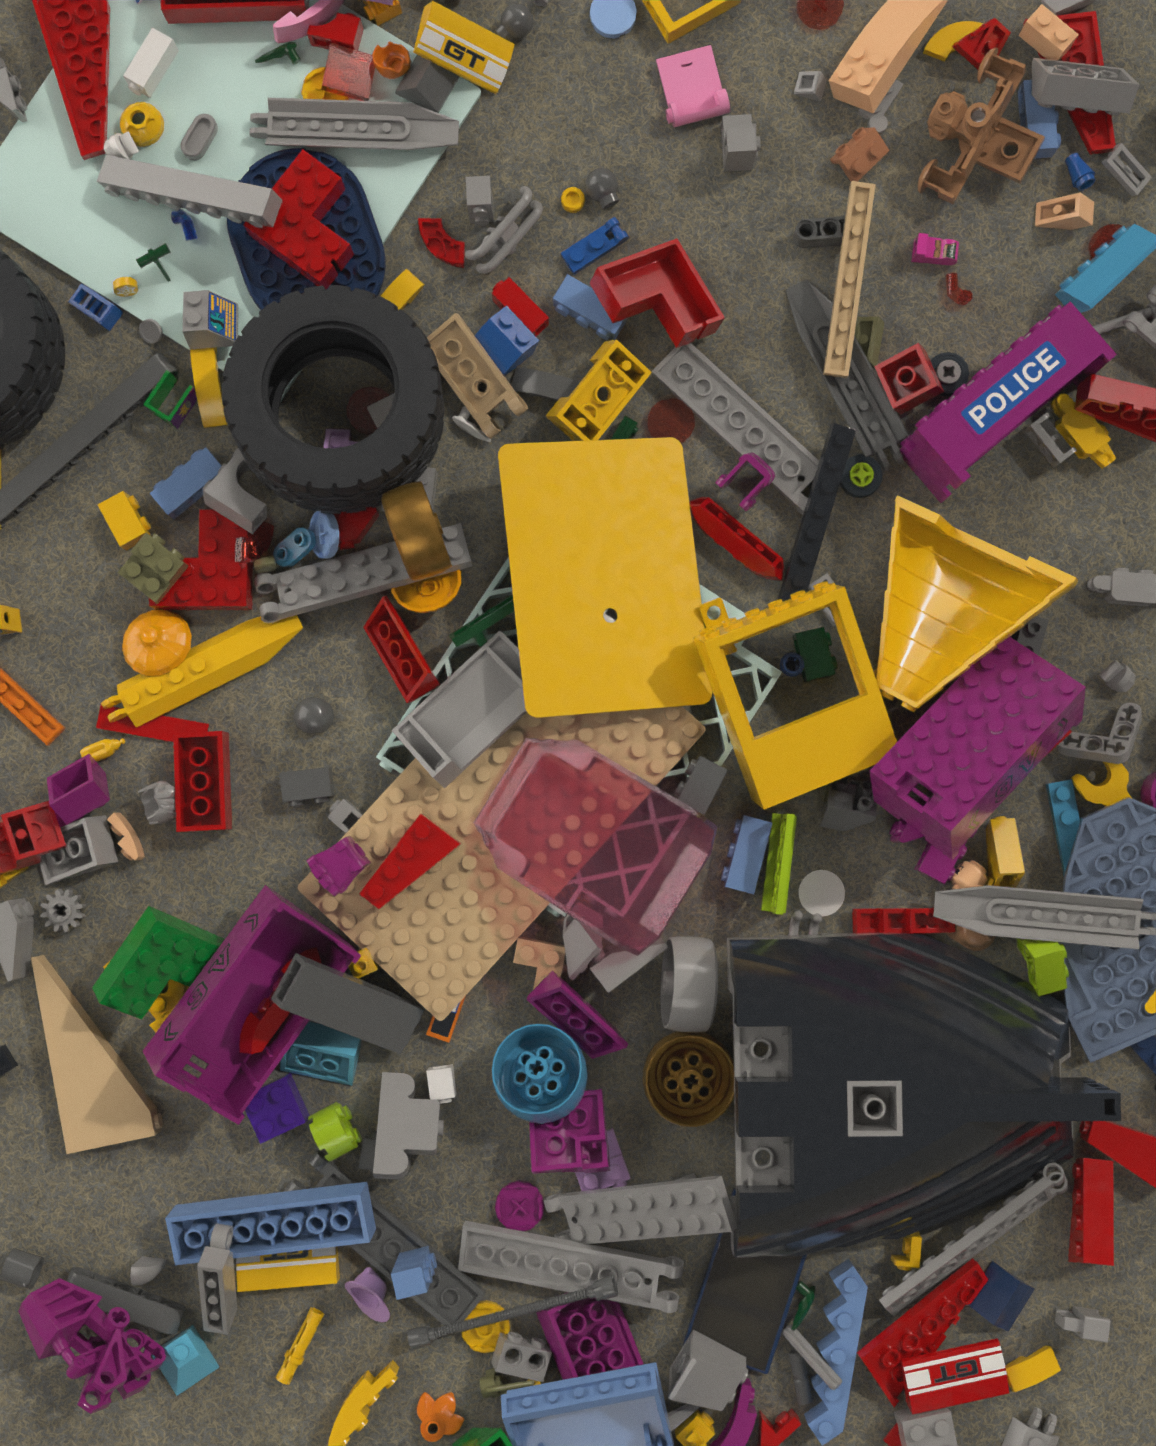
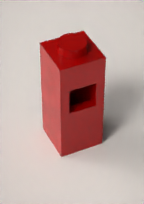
M510 277L505 281H499L493 287L492 301L500 309L508 306L535 337L549 326V317Z

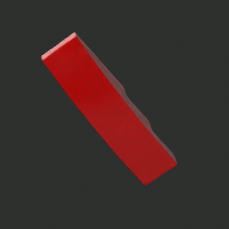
M934 908L852 909L853 933L856 934L955 932V924L934 917Z

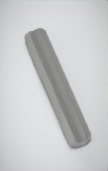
M791 1324L787 1326L782 1332L783 1336L829 1388L836 1390L841 1385L842 1379L797 1329L793 1331L791 1330Z

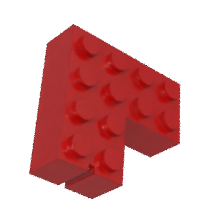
M302 149L272 188L282 199L274 226L263 225L262 228L251 225L249 222H245L243 225L249 236L316 286H324L325 289H328L338 276L331 262L334 260L337 269L342 271L354 255L351 245L320 222L345 191V186L340 176Z
M677 238L597 267L589 283L612 323L653 309L676 348L694 342L696 338L699 340L716 333L725 319Z
M199 510L198 558H184L183 562L188 565V568L158 604L149 598V606L155 610H252L253 534L215 510Z

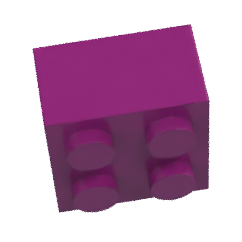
M90 754L47 777L49 804L67 825L73 821L80 820L85 814L96 808H101L110 801L106 773Z

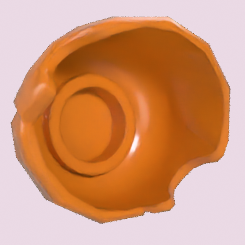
M390 41L385 47L377 45L372 53L376 70L385 78H399L406 74L410 68L411 59L409 51L401 44H393Z

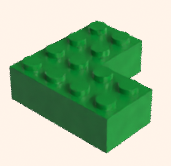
M148 906L92 989L100 1004L142 1020L170 979L190 987L225 939Z

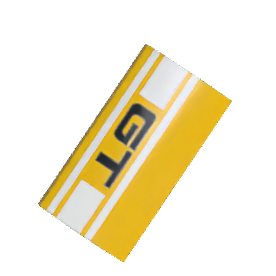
M432 1L424 6L413 53L496 94L507 72L515 44Z
M338 1246L236 1258L237 1292L336 1284L340 1279Z

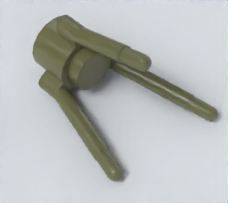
M494 1368L486 1370V1376L480 1377V1389L483 1398L498 1397L502 1394H507V1390L534 1385L533 1380L503 1385L501 1375L496 1376L498 1372H495Z

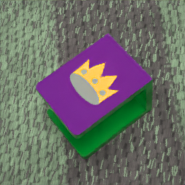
M166 370L143 405L151 413L178 429L197 401L196 391L193 386L189 385L169 416L159 411L158 409L178 381L171 372Z

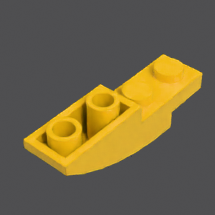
M394 1360L375 1377L367 1370L357 1381L337 1415L329 1437L328 1446H345L350 1440L349 1435L354 1430L359 1432L368 1423L367 1417L370 1409L367 1405L369 1407L373 1405L380 1396L378 1393L384 1387L389 1389L398 1379L396 1375L399 1366Z

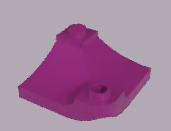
M602 1089L585 1091L576 1108L562 1119L544 1124L529 1122L531 1171L533 1174L610 1171Z

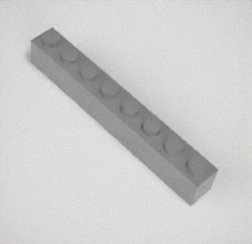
M111 155L105 156L97 182L105 188L104 191L114 197L124 195L133 201L142 199L156 206L161 203L175 210L185 208L194 214L203 212L217 219H220L221 216L227 217L233 222L242 223V221H245L259 228H262L263 225L274 226L282 203V199L271 188Z

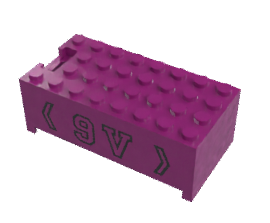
M1011 637L1007 638L997 645V648L971 665L970 669L964 672L870 770L874 802L898 820H905L922 833L927 842L953 860L958 855L959 848L1063 736L1073 726L1077 727L1082 721L1086 687ZM920 783L934 793V795L929 798L915 787ZM912 791L927 803L922 806L908 796V794Z
M265 885L143 1049V1053L154 1075L180 1091L190 1093L208 1104L212 1110L239 1125L245 1117L243 1112L309 1022V1019L290 1012L262 1052L255 1054L240 1053V1034L249 1013L257 1014V1008L264 998H268L273 992L272 988L277 979L283 978L284 973L281 969L296 953L300 954L317 947L321 964L343 973L351 962L356 964L361 954L342 936ZM194 1055L208 1065L203 1069L190 1061V1058ZM188 1064L201 1072L199 1078L185 1071L183 1069L184 1066Z

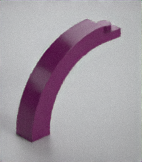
M746 1378L743 1384L739 1383L729 1421L720 1435L709 1446H745L748 1442L757 1416L755 1406L750 1405L753 1404L755 1388H752L750 1378Z

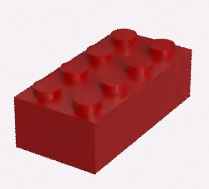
M225 731L173 733L176 832L231 830L229 733Z

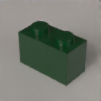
M824 627L795 633L793 641L796 653L804 661V669L801 672L804 683L835 675V670L838 669L835 656H831L829 646H832L829 632H825Z

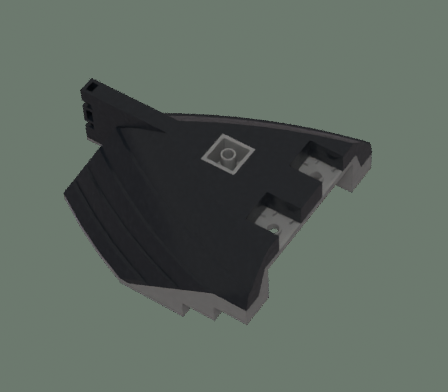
M820 933V935L727 938V989L733 994L736 1196H730V1204L738 1227L731 1232V1250L735 1258L803 1256L829 1248L849 1247L869 1241L901 1239L930 1233L972 1215L1023 1189L1029 1182L1043 1176V1169L1047 1164L1057 1163L1062 1165L1073 1158V1121H1121V1093L1110 1090L1109 1087L1096 1083L1095 1080L1088 1077H1061V1063L1071 1057L1070 1021L1066 1004L1049 994L1038 996L1030 983L968 952L921 933ZM765 1042L768 1045V1051L764 1056L754 1054L753 1048L756 1043ZM760 1150H766L770 1154V1158L765 1164H759L755 1161V1155Z

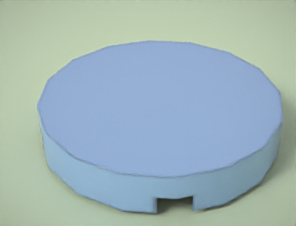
M593 0L591 3L590 20L595 31L606 38H619L620 35L629 33L635 25L637 10L633 0Z
M316 511L309 525V529L314 532L316 537V544L312 550L318 558L329 559L335 556L338 550V523L334 514Z

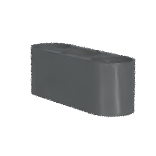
M845 216L810 218L799 221L793 234L794 243L800 248L841 246ZM830 229L834 232V235H827L823 230ZM800 231H807L809 232L810 236L803 237L800 234Z

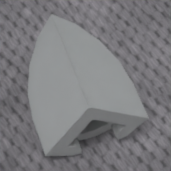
M145 1256L138 1259L131 1266L130 1278L132 1286L144 1285L152 1281L164 1268L166 1259Z

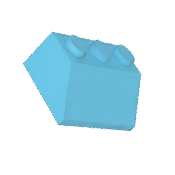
M309 1021L281 1059L280 1070L352 1086L362 1039Z

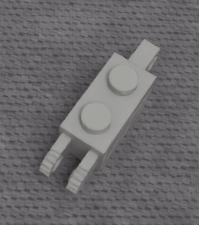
M1114 568V571L1106 575H1097L1089 579L1086 584V588L1090 592L1105 593L1104 599L1109 604L1148 607L1156 603V574H1153L1154 571L1139 570L1138 573L1129 572L1128 568Z

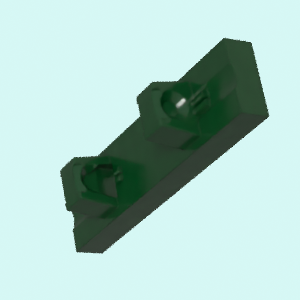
M513 594L449 634L455 646L459 647L473 637L479 647L487 643L488 641L482 631L514 612Z

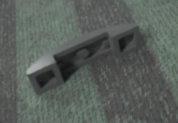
M516 368L511 386L516 393L529 397L534 395L557 402L560 397H569L580 382L543 371ZM599 389L597 396L601 401H605L608 393Z

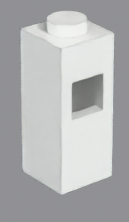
M154 28L150 30L123 75L128 83V88L133 93L139 96L143 94L149 98L152 96L179 51L172 38Z

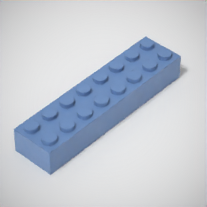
M367 1182L178 1204L174 1206L165 1218L175 1265L199 1263L205 1246L210 1247L211 1235L217 1223L233 1226V1238L229 1249L230 1252H233V1259L370 1243L376 1230Z

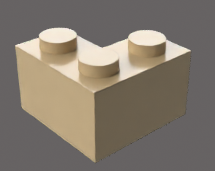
M519 936L513 963L537 967L534 990L552 970L561 977L565 958V946Z

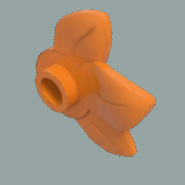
M426 1392L421 1395L417 1405V1415L422 1421L420 1431L425 1440L436 1442L443 1435H453L461 1428L464 1418L454 1414L456 1401L452 1392L440 1396L436 1401ZM432 1423L438 1426V1430L435 1433L428 1431V1426Z

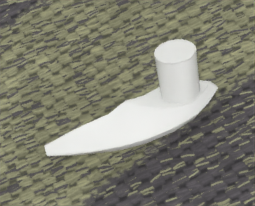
M463 406L459 416L452 417L453 421L468 434L491 442V439L483 431L467 420L470 412L465 406Z

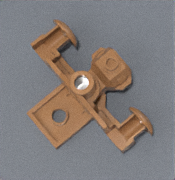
M993 48L983 58L977 74L979 84H982L987 77L997 81L996 90L988 105L978 102L968 108L965 96L954 91L939 96L928 118L929 135L940 142L945 139L958 138L961 154L955 165L951 166L949 172L937 167L938 159L928 162L919 176L917 188L920 194L928 187L938 192V198L954 204L975 164L1017 183H1021L1045 139V136L1001 117L1025 74V64L1011 58L1007 60L997 55L998 48ZM1014 145L1018 151L1015 155L1008 156L1004 153L1005 147Z

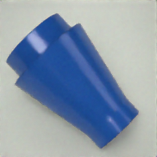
M1073 153L1065 159L1074 188H1077L1078 191H1083L1094 184L1096 181L1094 177L1095 172L1081 159L1078 153Z

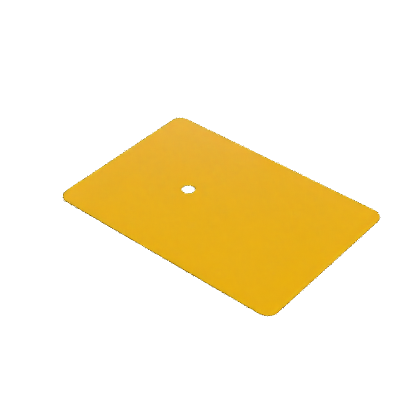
M667 437L513 443L503 445L498 451V462L524 704L527 713L532 717L541 718L702 705L709 702L712 697V688L693 638L700 635L699 631L705 627L699 610V605L702 603L682 444L675 438ZM611 608L616 611L617 619L615 622L609 623L605 621L603 613L606 609Z

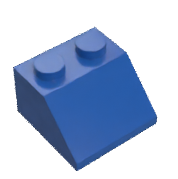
M505 306L489 318L474 335L504 376L533 355L539 342L535 335L508 306Z

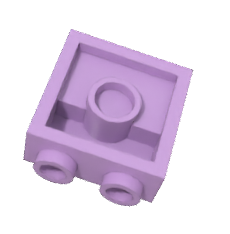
M613 1128L606 1130L610 1171L596 1173L575 1172L581 1191L627 1185L626 1180L630 1179V1174Z

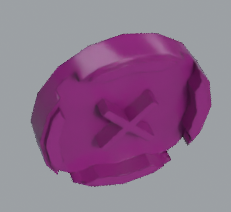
M518 1180L508 1183L501 1189L496 1198L495 1211L498 1220L507 1229L524 1232L531 1230L538 1224L543 1216L545 1204L543 1196L536 1186L530 1182Z

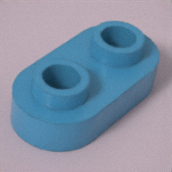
M307 528L295 529L275 547L273 553L275 562L283 567H292L315 547L316 537L314 532Z

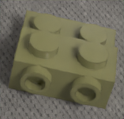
M145 533L130 551L133 554L117 573L158 604L188 568V565L183 562L185 556L174 548L169 551L164 547L166 541L156 533L152 536Z

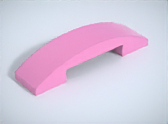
M319 0L298 17L290 11L273 24L275 41L277 43H285L307 36L309 25L317 26L327 23L338 11L344 0Z

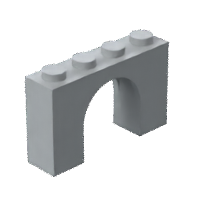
M237 448L232 459L227 464L224 463L220 467L218 475L213 480H209L203 487L204 504L253 534L267 518V505L244 491L238 484L240 477L250 468L241 451Z

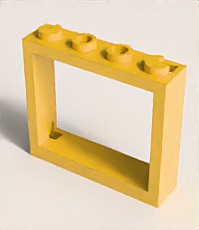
M642 0L667 44L740 4L741 0H712L675 22L672 21L660 0Z

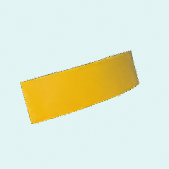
M217 347L190 350L194 386L203 428L227 425L224 415L225 406L222 404V392L216 358Z

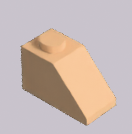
M1079 192L1036 203L1035 226L1067 230L1092 226L1094 201Z

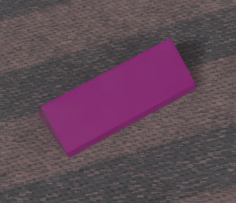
M553 970L527 996L526 1000L558 1029L571 1036L576 1044L592 1059L627 1048L628 1043L620 1032Z

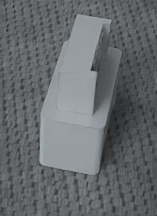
M1073 1306L1072 1311L1056 1309L1055 1322L1062 1329L1074 1331L1082 1339L1108 1343L1110 1319L1098 1314L1099 1310Z

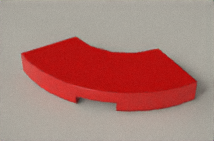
M418 218L421 238L430 253L448 265L464 268L465 242L457 241L446 233L443 228L442 218Z

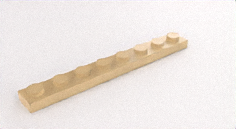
M851 181L823 375L841 378L849 376L876 184Z

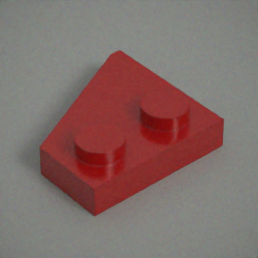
M993 18L955 42L952 47L978 70L983 58L991 49L998 48L997 55L999 56L1011 32L996 18Z

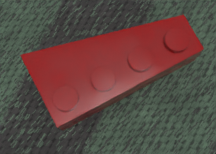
M1096 374L1089 375L1078 385L1074 410L1156 442V388Z
M420 814L359 894L376 908L381 909L462 845V843L426 815Z
M1078 1158L1072 1167L1074 1189L1072 1192L1073 1204L1068 1262L1114 1266L1113 1161Z

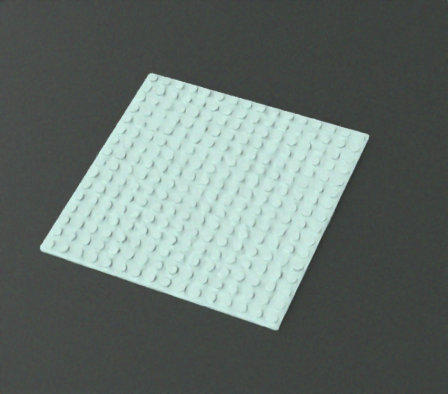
M108 0L110 5L107 140L117 133L123 134L120 128V117L123 111L133 103L146 102L153 105L161 113L164 120V131L160 139L150 146H137L139 152L133 154V158L130 160L238 182L249 171L251 165L271 153L291 148H306V150L324 152L335 157L358 178L366 194L384 245L448 147L393 150L265 145L266 139L254 138L249 135L251 128H267V124L251 122V113H268V98L303 99L301 91L305 77L312 70L320 67L338 70L346 78L350 90L349 100L411 102L395 94L405 74L396 79L383 77L375 68L372 53L377 45L385 47L391 41L393 44L403 45L409 51L412 64L417 55L413 53L414 48L343 4L337 12L342 14L352 13L361 18L364 29L357 56L311 46L307 35L297 40L289 41L297 43L295 50L301 59L300 62L293 65L287 55L282 58L255 63V60L283 44L289 43H277L275 41L273 24L277 21L168 24L161 11V0H142L140 4H137L136 0ZM309 0V8L319 0ZM337 12L327 23L331 22L336 17ZM154 28L172 38L179 51L149 98L143 94L139 96L133 93L128 88V83L123 75L150 30ZM52 69L25 111L27 121L21 122L18 119L0 146V232L142 321L146 319L157 321L161 326L162 334L188 350L190 348L182 332L184 292L209 290L237 303L238 335L242 336L241 331L254 316H260V309L254 303L245 285L228 235L227 217L221 216L220 219H217L203 212L194 214L185 208L175 210L161 203L156 206L142 199L133 201L124 195L114 197L104 191L105 188L97 182L107 154L83 160L58 81L54 69ZM460 77L439 114L458 120L460 128L480 98V88ZM136 113L132 117V123L141 124L145 119V115ZM209 114L217 123V134L201 159L190 160L185 157L181 150V141L196 116ZM166 243L171 253L159 258L171 281L168 282L156 263L152 262L141 269L136 259L147 254V250L150 248L154 250ZM120 277L134 278L138 284V292L132 296H118L114 293L113 281ZM232 346L217 347L218 369L223 372L227 359L231 358L229 353ZM299 371L289 382V384L284 390L281 401L283 400L286 393L288 392V390L290 389V387L292 386V384L294 383V381L296 380L301 371Z

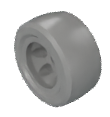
M669 937L666 941L668 948L664 950L661 970L660 1005L663 1027L679 1032L707 1031L714 1020L718 994V959L715 945L710 939L703 937Z

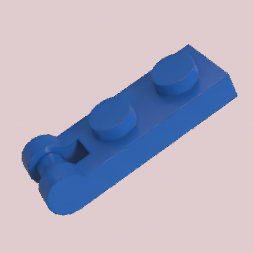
M616 217L611 218L605 225L561 252V257L573 275L629 239L626 231H622L619 227L620 223ZM612 232L614 238L609 241L606 235Z

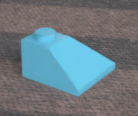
M191 1325L161 1345L165 1350L166 1358L159 1368L176 1396L219 1368V1365L194 1325Z

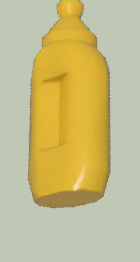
M123 738L120 740H100L84 747L80 751L81 757L90 754L96 762L112 756L121 744H125L126 741Z

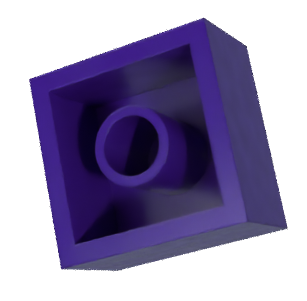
M291 1073L263 1085L245 1109L260 1144L306 1123L308 1116H310Z

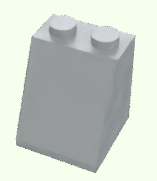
M693 1330L669 1368L668 1398L677 1402L723 1411L726 1404H730L733 1401L739 1383L743 1384L747 1378L746 1357Z

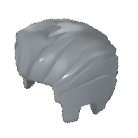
M158 781L138 791V793L143 792L140 799L144 805L145 815L149 824H162L176 818L174 786L166 781Z

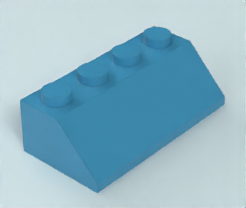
M1136 224L1127 228L1125 226L1120 227L1112 235L1114 239L1109 244L1105 242L1094 252L1096 256L1091 261L1087 259L1078 266V273L1073 278L1069 276L1060 283L1059 287L1061 289L1055 294L1064 306L1071 301L1080 313L1092 309L1156 249V235Z

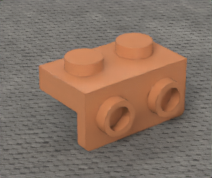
M861 127L852 134V139L848 143L836 149V154L830 161L832 164H839L850 181L858 182L890 150L875 127Z

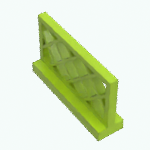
M772 813V827L769 835L761 901L762 911H770L780 915L786 913L797 821L795 814Z

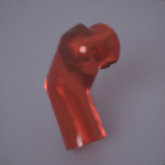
M957 273L946 274L947 296L958 305H966L972 300V292L966 289L963 290L958 286Z

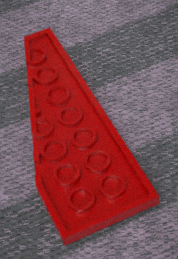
M32 0L83 160L106 154L104 144L107 140L109 2L108 0Z

